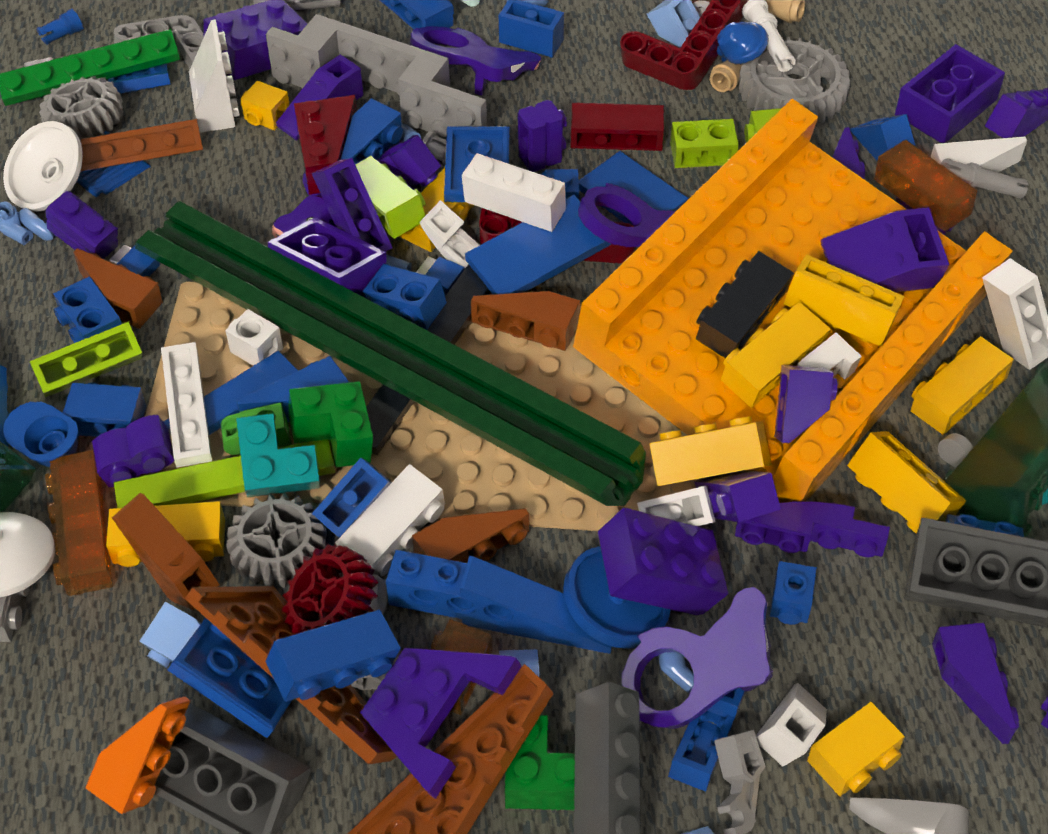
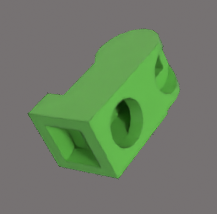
M281 402L241 411L240 413L225 417L221 422L225 452L231 455H241L236 418L274 414L278 448L292 445L289 422Z

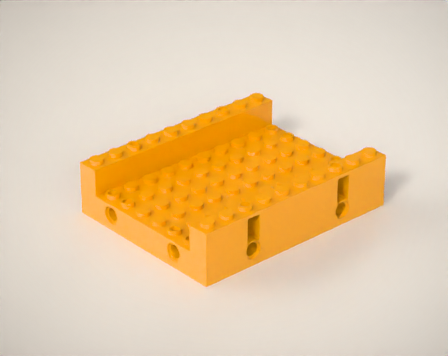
M791 99L582 302L573 348L686 435H694V427L716 423L717 430L730 428L729 420L751 416L752 423L763 422L772 465L744 471L772 473L779 503L808 501L986 297L987 293L982 277L1007 261L1013 250L985 231L967 251L938 231L950 264L943 278L934 288L896 292L905 297L881 347L874 343L864 342L858 336L842 329L828 326L831 330L827 339L837 332L862 357L855 372L844 380L838 373L833 377L837 379V395L835 400L830 402V410L792 442H780L774 437L780 384L753 408L748 406L721 381L725 369L723 364L725 358L696 340L700 326L696 321L700 313L707 305L710 307L714 306L717 302L715 298L721 287L726 282L732 284L736 279L734 275L740 264L745 259L750 262L758 251L794 272L795 275L806 254L827 263L821 239L894 211L907 210L811 143L810 139L818 116L794 99ZM788 290L758 329L763 328L766 330L772 325L773 318L782 309H791V307L783 304Z

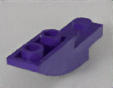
M825 502L780 503L781 510L737 522L735 531L736 537L742 538L749 544L759 545L767 543L776 545L782 551L788 553L807 552L809 542L813 541L826 549L840 547L853 550L862 557H873L875 555L882 557L890 527L853 519L855 510L853 506Z

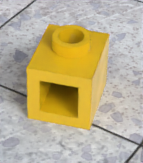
M258 80L249 90L243 93L241 98L244 119L251 125H261L274 131L277 128V120L290 105L287 91Z

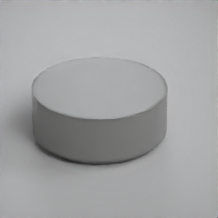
M951 433L938 444L940 458L956 470H963L975 459L973 445L966 437L960 434Z

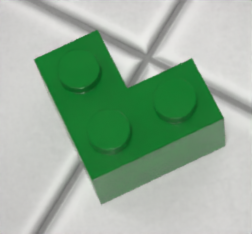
M360 381L289 389V421L294 443L329 439L335 467L355 465L360 458L371 463L373 434Z
M539 716L505 772V809L574 810L575 753H547L548 716Z

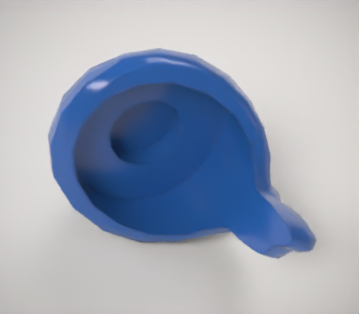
M732 22L723 28L717 36V53L722 62L726 60L733 64L750 62L760 56L766 49L768 33L763 26L756 22Z

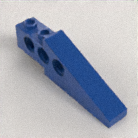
M395 550L386 579L389 605L462 619V625L611 654L612 646L592 638L574 621L568 611L564 593L474 556H469L468 562L464 563Z

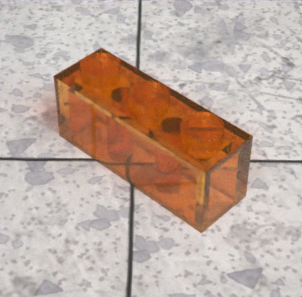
M907 140L902 141L878 156L874 180L913 209L929 207L935 225L944 232L972 214L977 190Z

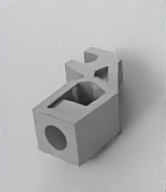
M754 730L714 740L723 779L731 784L730 795L717 807L719 814L729 813L732 818V825L730 828L723 829L724 834H745L751 832L756 822L755 814L760 774L766 766Z

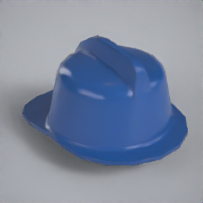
M28 402L14 409L5 420L3 428L5 440L26 457L46 467H58L67 461L75 463V452L78 447V425L71 417L44 402Z

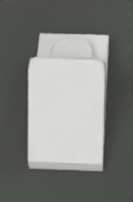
M707 486L637 502L640 512L690 525L700 526L715 522Z

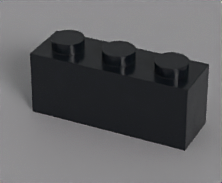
M760 251L756 253L750 262L745 259L738 267L734 275L736 279L733 283L729 284L726 282L719 290L715 298L717 302L714 306L710 307L707 305L700 313L696 321L700 325L696 340L724 358L736 348L741 350L786 294L794 272Z

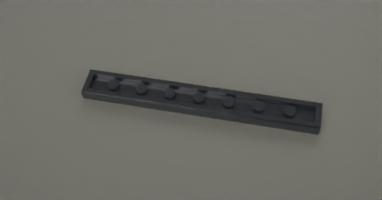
M469 264L445 296L447 303L427 330L454 345L472 320L471 299L473 296L490 295L491 293ZM382 384L366 407L373 434L372 453L375 455L380 453L415 402Z

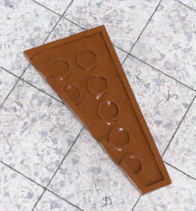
M274 586L192 587L185 600L273 678L265 662L273 642L295 635L292 633V629L285 623L287 616L282 611L283 606L287 602ZM351 685L344 688L333 686L321 690L316 696L306 700H301L300 697L296 698L366 763L389 762L397 757L360 713L366 702Z
M524 664L503 696L495 692L433 751L451 760L456 766L436 799L431 797L412 773H410L348 834H468L554 694L552 690Z

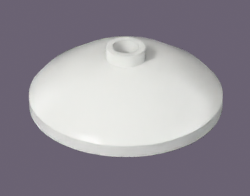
M47 121L31 127L20 136L7 157L3 177L5 191L15 205L22 209L28 208L32 212L43 211L64 192L73 189L79 178L83 160L82 145L77 134L63 123Z
M0 512V597H5L20 592L38 581L47 572L55 556V543L49 528L32 516L15 512Z

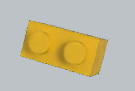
M869 702L814 743L807 761L840 797L850 789L853 793H857L871 781L872 776L870 774L879 767L886 771L901 757L899 750L905 736L872 702Z

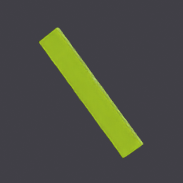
M328 439L302 442L278 448L285 449L315 445L318 475L335 473ZM241 456L114 482L117 508H123L139 493L144 494L154 506L195 503L245 492Z

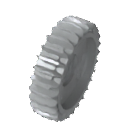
M787 37L784 42L790 53L794 56L796 63L795 65L791 64L793 68L786 72L778 70L767 48L754 60L742 64L739 93H741L742 101H747V109L754 108V111L783 108L791 99H794L818 116L817 121L823 124L826 117L833 119L835 112L840 113L842 106L845 105L850 87V71L847 70L846 63L841 61L839 54L833 55L832 48L823 49V43L817 46L813 44L812 39L807 43L802 42L801 38L798 41H791ZM797 74L800 75L802 78L793 79L790 78L788 75ZM821 77H824L830 84V88L823 92V87H821Z

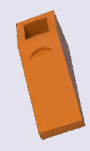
M184 696L158 705L99 754L85 788L120 814L147 805L156 792L155 783L160 771L166 766L171 757V751L169 750L175 736L182 730L186 722L185 713L191 700Z

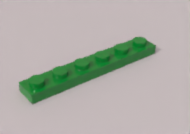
M168 29L0 73V94L4 105L7 106L51 94V89H57L61 83H69L71 79L75 81L83 76L85 79H89L92 76H96L97 79H109L180 60V56L172 31Z

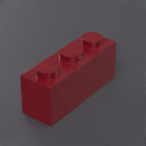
M572 103L571 148L662 151L664 105Z

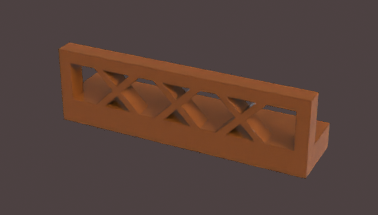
M197 119L80 139L83 151L81 171L203 150Z

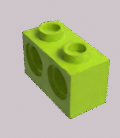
M733 119L672 122L670 144L675 168L723 166L738 151L739 144Z

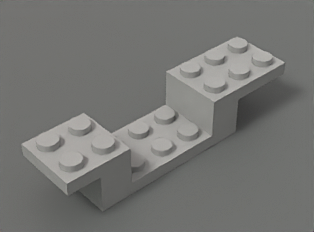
M318 14L311 19L299 35L271 27L266 33L272 77L280 83H290L303 88L318 68L341 54L361 68L362 81L368 82L376 88H386L399 94L402 123L409 125L411 128H420L428 132L432 130L437 132L439 137L447 138V127L449 126L487 127L486 99L450 87L449 60L447 57Z

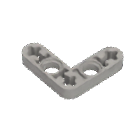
M177 15L119 25L114 29V44L149 35L153 32L171 29L177 49L190 69L204 34L192 17ZM195 44L199 47H189L187 45Z

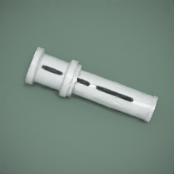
M749 0L742 9L744 18L750 22L760 24L768 33L766 48L778 70L781 72L791 70L793 68L791 64L795 65L796 60L779 34L777 20L773 14L768 12L766 0Z

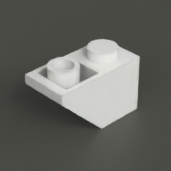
M796 683L757 733L758 744L781 766L789 764L807 752L826 726L827 709L799 683Z

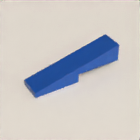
M740 688L731 691L697 719L689 722L673 757L668 777L702 791H707L719 761L714 740L729 736L746 691Z

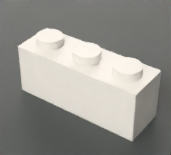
M476 153L462 174L465 202L552 232L566 210L564 182Z
M1008 259L982 277L1003 352L1031 370L1048 358V314L1038 276L1014 260Z
M409 464L335 542L336 546H346L360 553L368 560L367 563L375 569L373 574L386 575L389 572L395 550L402 551L404 548H411L413 546L412 535L419 532L428 522H435L442 514L445 504L443 489Z

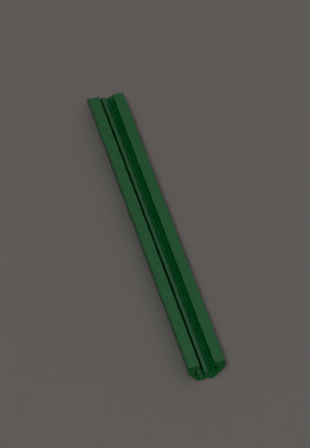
M178 201L166 212V218L168 219L164 222L162 228L158 227L154 232L148 230L135 242L136 250L246 310H251L288 333L606 506H625L633 492L643 483L646 452L641 442L181 201Z

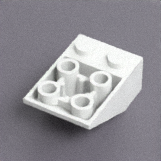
M211 20L189 70L194 110L200 133L234 128V117L240 116L237 99L230 98L236 96L232 75L226 76V74H231L232 71L228 52H222L227 50L224 31L218 32L216 20Z

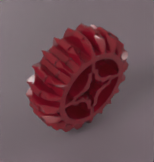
M327 544L324 549L315 548L312 557L303 556V565L300 568L294 567L296 574L293 580L286 581L290 586L289 591L282 595L287 601L282 608V611L287 616L285 623L292 629V633L299 634L374 611L370 604L372 600L378 597L375 591L372 590L378 584V581L372 576L375 569L367 563L368 560L363 555L346 546H331ZM343 572L344 576L340 578L339 573Z

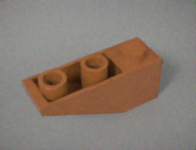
M79 248L73 252L81 275L84 279L89 276L122 322H129L131 326L140 329L163 303L159 285L148 276L143 277L129 271L123 265H115L102 259L95 253H88Z
M551 291L473 296L471 299L472 323L566 351L576 331L580 315V300Z
M139 493L112 517L167 598L174 603L194 610L195 608L185 600L192 587H218L220 585L202 557L144 494Z
M524 508L442 518L412 535L414 553L464 563L468 562L469 556H474L487 562L501 547L508 543L516 545L526 537L527 532H529V512Z

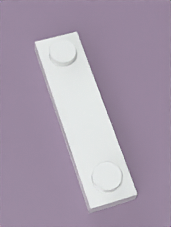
M196 342L162 347L161 353L176 468L212 462Z

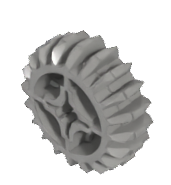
M83 76L79 80L74 81L71 79L69 83H61L57 89H51V94L43 97L44 101L40 104L41 110L39 111L42 122L56 121L70 127L79 139L98 135L102 136L106 130H113V125L118 124L120 117L123 115V100L112 82L107 81L105 78L97 79L96 76H92L89 79H85Z
M285 492L280 499H275L269 493L267 501L261 502L255 497L252 508L243 505L242 515H233V526L229 527L227 531L229 540H227L226 547L230 554L232 565L238 568L239 574L243 578L249 576L250 581L254 585L263 578L265 586H271L274 579H278L279 584L285 588L286 578H294L296 574L294 567L300 568L303 565V556L312 557L315 548L324 549L327 546L326 527L312 514L314 507L311 503L303 505V500L299 495L290 501L289 496ZM275 532H278L279 535L277 548L274 540H276Z

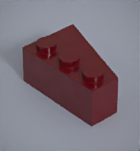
M355 95L294 103L309 195L320 193L311 173L341 159L352 115L357 112Z

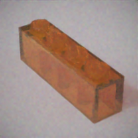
M94 451L65 455L50 461L51 473L45 474V481L49 495H53V502L48 503V513L51 523L56 524V532L52 533L55 543V554H58L59 563L53 564L56 584L63 585L68 596L113 587L110 555L106 547L107 528L101 477L97 473Z

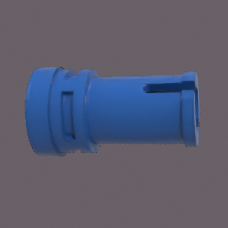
M70 9L59 15L58 19L38 27L37 32L40 36L51 31V34L41 38L48 45L50 42L67 34L72 35L80 32L84 28L74 9Z

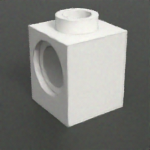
M249 309L239 318L234 319L225 330L230 352L253 366L283 349L279 327Z

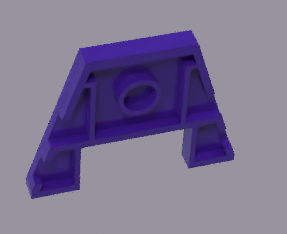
M404 648L360 713L429 795L436 799L456 766L451 760L427 749L426 746L470 681L503 696L522 665L513 656Z

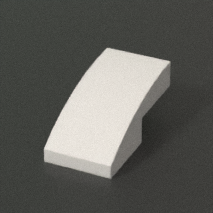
M440 200L420 221V225L446 260L466 268L468 263L465 260V253L478 247L479 244L461 229L464 221Z

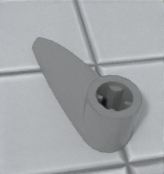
M850 797L849 810L886 834H969V811L960 805L916 800Z

